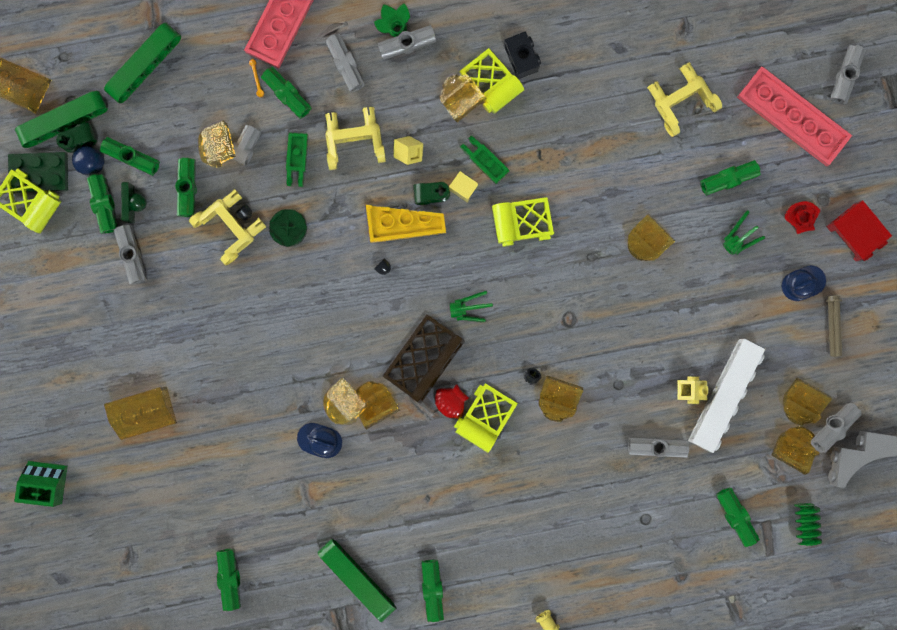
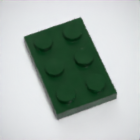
M68 153L8 154V174L11 169L16 171L18 168L28 175V180L46 192H49V190L68 191ZM15 176L11 180L12 189L21 187L20 180ZM33 188L26 189V192H37ZM22 190L13 193H22Z

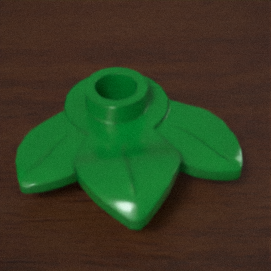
M384 4L381 9L382 19L374 21L375 27L381 33H389L392 37L399 36L402 32L407 31L406 23L410 19L408 7L402 4L395 10ZM395 27L401 28L399 32L394 31Z

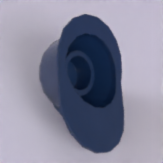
M805 266L785 276L781 285L782 292L790 300H805L823 291L826 285V276L817 266Z
M317 423L305 424L297 434V442L300 448L309 454L321 458L334 457L342 448L341 435L336 430Z

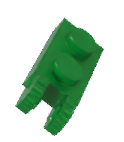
M288 133L286 159L287 186H292L293 172H299L298 186H304L308 134Z
M470 136L468 140L477 150L473 153L464 144L460 146L461 150L497 185L510 170L484 144H480L473 136Z

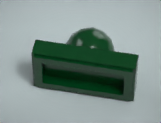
M122 182L121 220L127 223H135V212L143 211L147 206V200L144 195L134 193V185L129 182Z

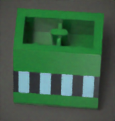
M28 461L17 481L14 502L49 507L62 504L68 465Z

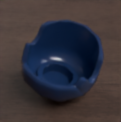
M83 146L78 148L72 155V164L75 170L83 175L99 173L104 166V156L100 150L94 147Z

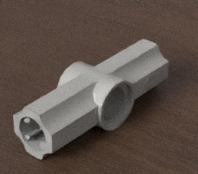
M429 25L412 32L404 31L399 36L377 43L382 59L385 60L403 53L410 54L417 48L435 43L436 38L433 28ZM404 40H410L412 42L408 46L402 44Z
M340 34L329 36L325 42L334 58L333 61L339 74H342L350 93L360 90L365 84L356 68L357 65L351 52H348Z
M850 45L848 47L841 69L836 74V83L830 97L833 103L844 105L848 103L855 80L860 75V66L866 52L862 46ZM845 72L850 74V78L846 76Z
M123 225L114 229V233L119 246V257L124 263L129 284L142 283L147 280L141 260L142 253L137 247L132 226ZM133 250V257L131 259H128V252Z
M851 402L850 404L846 403L836 415L827 418L826 425L811 440V445L816 451L826 453L836 441L845 438L846 431L861 416V410Z
M629 437L628 454L688 458L689 444L687 440ZM660 442L662 444V450L656 453L654 451V445Z

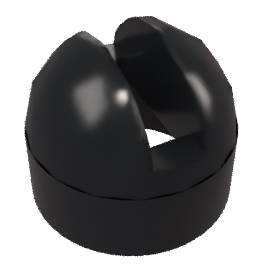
M244 204L236 211L235 215L241 220L246 221L252 217V210L247 204Z
M384 258L374 269L379 274L386 275L390 272L391 265Z
M529 368L524 376L525 382L530 383L529 385H535L541 379L540 372L537 369Z

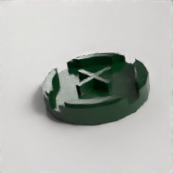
M280 210L273 215L269 223V232L272 239L281 246H296L306 237L308 229L306 220L296 210Z

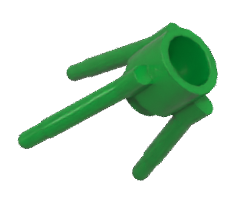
M748 210L742 215L729 235L724 238L723 247L731 255H738L741 251L765 239V236H761L743 245V241L759 228L758 226L749 230L741 238L737 235L733 237L748 216Z
M483 291L463 299H457L455 303H450L451 318H457V321L486 322L485 318L463 315H467L466 310L492 307L493 303L466 306L464 303L486 295L488 292Z

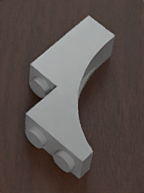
M859 431V435L856 438L857 450L834 447V451L831 453L832 469L828 474L830 485L845 488L854 473L867 463L880 458L897 457V436Z

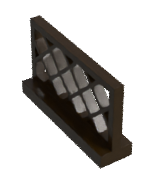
M426 314L383 377L421 404L465 341ZM429 320L434 324L435 332L425 334L424 326ZM447 333L452 337L448 343L440 344L439 334ZM436 335L437 345L427 347L426 336ZM423 337L424 347L414 349L413 341L415 338ZM438 348L439 356L437 359L429 360L428 350ZM425 350L426 361L416 362L414 352ZM412 353L413 363L403 365V355ZM427 363V373L418 376L416 365ZM414 366L415 376L405 378L403 368ZM400 368L402 379L394 380L389 377L393 369ZM416 379L417 387L413 392H410L406 389L405 381Z

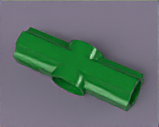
M273 67L267 68L263 72L261 79L274 91V95L285 106L287 105L299 119L306 117L312 109L311 106L299 95L297 89L288 80L286 81Z
M106 137L100 145V152L151 176H154L159 169V160L109 137ZM133 153L132 159L127 160L128 154Z
M191 158L178 159V178L175 188L177 190V216L192 217L195 214V194L197 193V186L195 184L196 160ZM190 184L189 190L183 192V186Z
M753 160L737 167H729L720 171L719 174L701 180V189L707 196L723 189L734 188L741 185L742 182L760 176V166Z
M103 174L89 176L87 182L91 194L90 206L96 215L100 233H113L114 229L118 227L113 211L115 210V203L108 191L105 176Z
M731 487L719 491L716 497L726 513L724 515L727 522L735 530L745 548L755 545L760 539L750 522L749 513L740 504Z
M234 549L219 550L216 552L218 563L217 586L219 590L221 589L223 611H233L241 607L239 595L240 573L236 569Z
M430 559L421 562L424 582L422 583L423 598L426 602L427 622H439L444 620L442 581H440L438 560Z

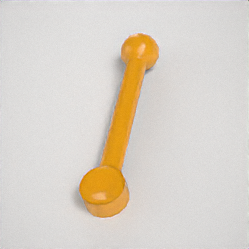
M251 59L249 65L252 66L257 86L256 94L262 98L264 91L261 90L255 66L256 60Z

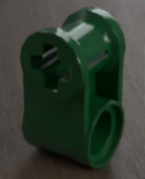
M90 123L79 124L72 129L61 132L56 137L57 145L68 153H74L80 147L93 146L98 142Z
M444 182L418 183L413 185L415 205L445 202L450 197L449 186ZM440 188H443V190L446 191L443 192V196H440L439 193H436L440 191Z

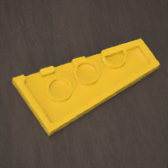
M366 205L371 243L446 234L443 213Z

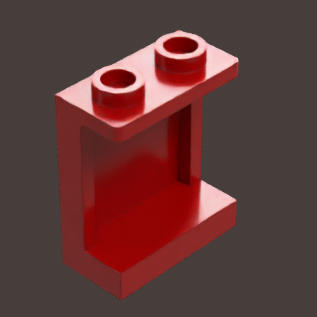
M863 200L853 204L826 226L830 232L836 231L855 254L853 258L855 262L860 260L866 261L874 255L872 252L888 244L887 240L892 237L890 232Z

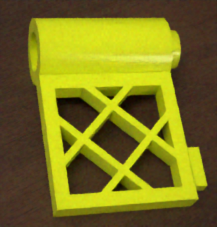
M489 48L459 71L461 74L459 76L460 80L466 86L469 84L484 101L483 107L488 113L492 112L495 114L524 91V87L519 79L508 71ZM489 55L493 60L492 66H482V60ZM471 69H479L478 78L469 77L466 73ZM481 70H492L491 79L480 78ZM494 71H503L506 75L501 80L493 79ZM480 82L490 83V89L483 93L479 89Z
M17 168L16 171L11 169L0 186V197L4 193H9L10 203L3 204L0 202V208L21 221L30 230L40 234L61 203L60 196L51 190L49 192L44 191L28 180V175ZM14 176L20 180V188L12 189L11 180ZM33 188L38 193L34 199L28 200L26 189ZM22 190L24 201L15 202L13 192ZM25 204L26 212L23 216L17 213L16 205Z
M547 197L512 203L505 202L492 206L498 244H502L503 247L512 246L514 241L539 238V241L551 239L550 236L554 235ZM543 203L544 212L542 215L533 210L535 204ZM523 206L528 212L522 218L516 214L515 207ZM530 212L539 218L534 226L525 220ZM541 220L547 224L548 232H541L536 228ZM522 223L531 228L528 235L520 236L519 227Z
M485 383L484 386L479 385L474 393L477 396L465 417L458 419L454 428H456L455 433L488 453L518 403ZM486 389L493 393L495 401L484 403L482 395ZM506 401L512 405L508 412L500 413L498 402ZM495 403L498 414L487 417L485 405ZM482 406L484 418L477 419L471 415L474 408ZM499 417L500 426L497 431L490 427L489 418Z

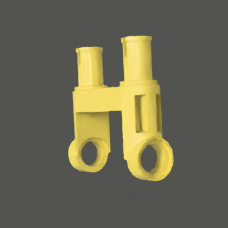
M690 62L679 69L686 78L687 85L671 95H665L658 81L654 82V85L651 84L647 87L656 101L655 107L664 119L665 129L671 137L679 134L680 128L678 126L679 122L670 108L698 92L706 107H709L713 112L722 108L720 98L716 94H712L704 79L696 74Z
M367 107L362 109L365 121L364 126L341 130L338 126L337 113H331L332 121L330 113L325 114L327 123L325 136L329 170L337 169V163L339 162L336 144L373 139L374 153L378 163L386 162L380 126L376 123L374 107H369L370 115L368 114Z
M235 189L225 198L216 200L207 209L197 212L189 219L190 224L196 228L201 224L205 225L218 214L239 239L225 250V254L220 258L225 266L232 263L239 256L238 253L253 242V237L266 228V225L263 224L260 218L249 227L243 228L230 213L229 208L242 199Z

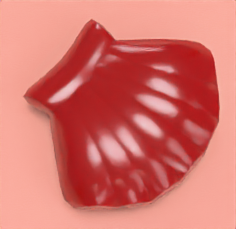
M802 201L791 205L784 214V218L795 227L796 234L814 231V223L820 213V209L809 201Z
M456 384L454 388L437 389L435 405L447 418H461L464 412L465 401L469 397Z

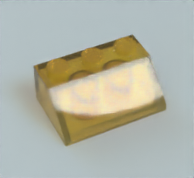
M0 58V99L36 114L51 80Z
M158 387L104 404L109 424L120 440L177 423L167 387Z

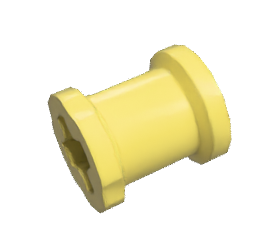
M550 610L540 613L535 618L543 630H559L560 628L559 624H556L551 617Z

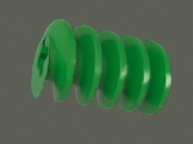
M794 504L795 507L800 508L795 514L801 516V518L795 520V522L801 524V526L796 527V530L802 532V534L796 535V538L802 539V542L797 543L799 545L814 546L822 543V539L818 538V536L822 535V531L817 530L821 527V523L816 522L821 519V516L815 514L820 512V507L814 506L815 504Z

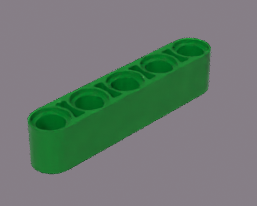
M168 23L161 24L106 83L104 91L117 103L125 102L178 45L181 35Z
M92 91L17 126L15 132L22 147L31 148L57 136L61 132L72 129L79 124L106 113L108 108L100 91Z
M331 539L317 552L324 563L380 622H383L397 609L392 600L337 541Z

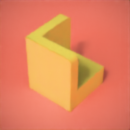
M410 136L394 139L393 156L407 165L421 162L423 143Z
M460 171L450 184L449 190L468 203L470 196L478 187V183Z

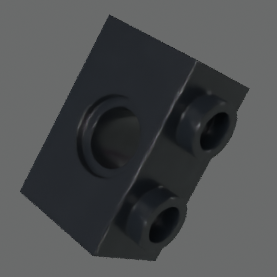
M526 31L504 39L503 46L518 79L538 72L541 60L539 55L534 53L533 40L531 36H527ZM520 52L527 53L528 57L521 58L518 54Z

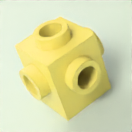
M687 376V380H678V400H687V404H699V400H707V381H699V377Z

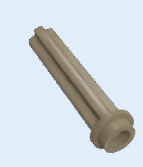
M827 296L830 356L840 357L842 356L840 302H842V299H840V296Z

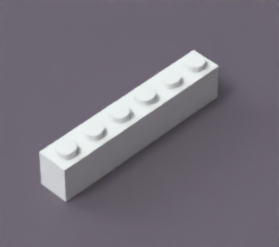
M746 339L738 340L688 440L689 442L711 453L719 449L722 442L720 439L723 433L728 431L730 427L729 421L732 416L736 415L739 409L737 405L740 399L745 397L747 393L746 387L756 375L755 369L757 365L762 363L765 357L763 354L764 348Z

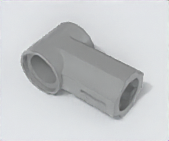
M245 125L238 141L234 142L230 147L228 157L245 166L248 165L261 132L250 125Z

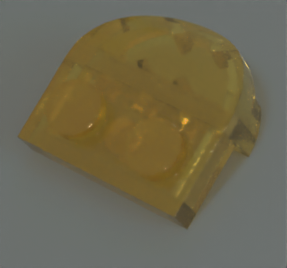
M454 74L448 77L443 82V89L441 95H439L441 103L456 122H459L487 99L478 85L466 74Z
M224 120L203 129L198 138V150L202 162L215 168L222 167V162L236 157L228 125Z
M647 214L629 233L628 250L633 257L640 261H653L659 258L675 242V239Z
M546 376L539 397V407L543 415L555 422H562L563 419L573 417L577 411L583 387Z
M343 377L326 392L323 400L327 416L338 425L353 424L357 421L356 418L368 407L365 401Z
M796 378L784 394L783 408L791 422L803 426L804 424L819 421L822 418L821 413L832 398L803 380Z
M370 381L362 384L356 390L357 393L353 400V407L357 411L366 430L400 411L392 394L383 384Z
M797 426L790 428L779 435L771 456L806 475L810 472L814 457L819 455V452L811 445V440L815 435L805 427Z

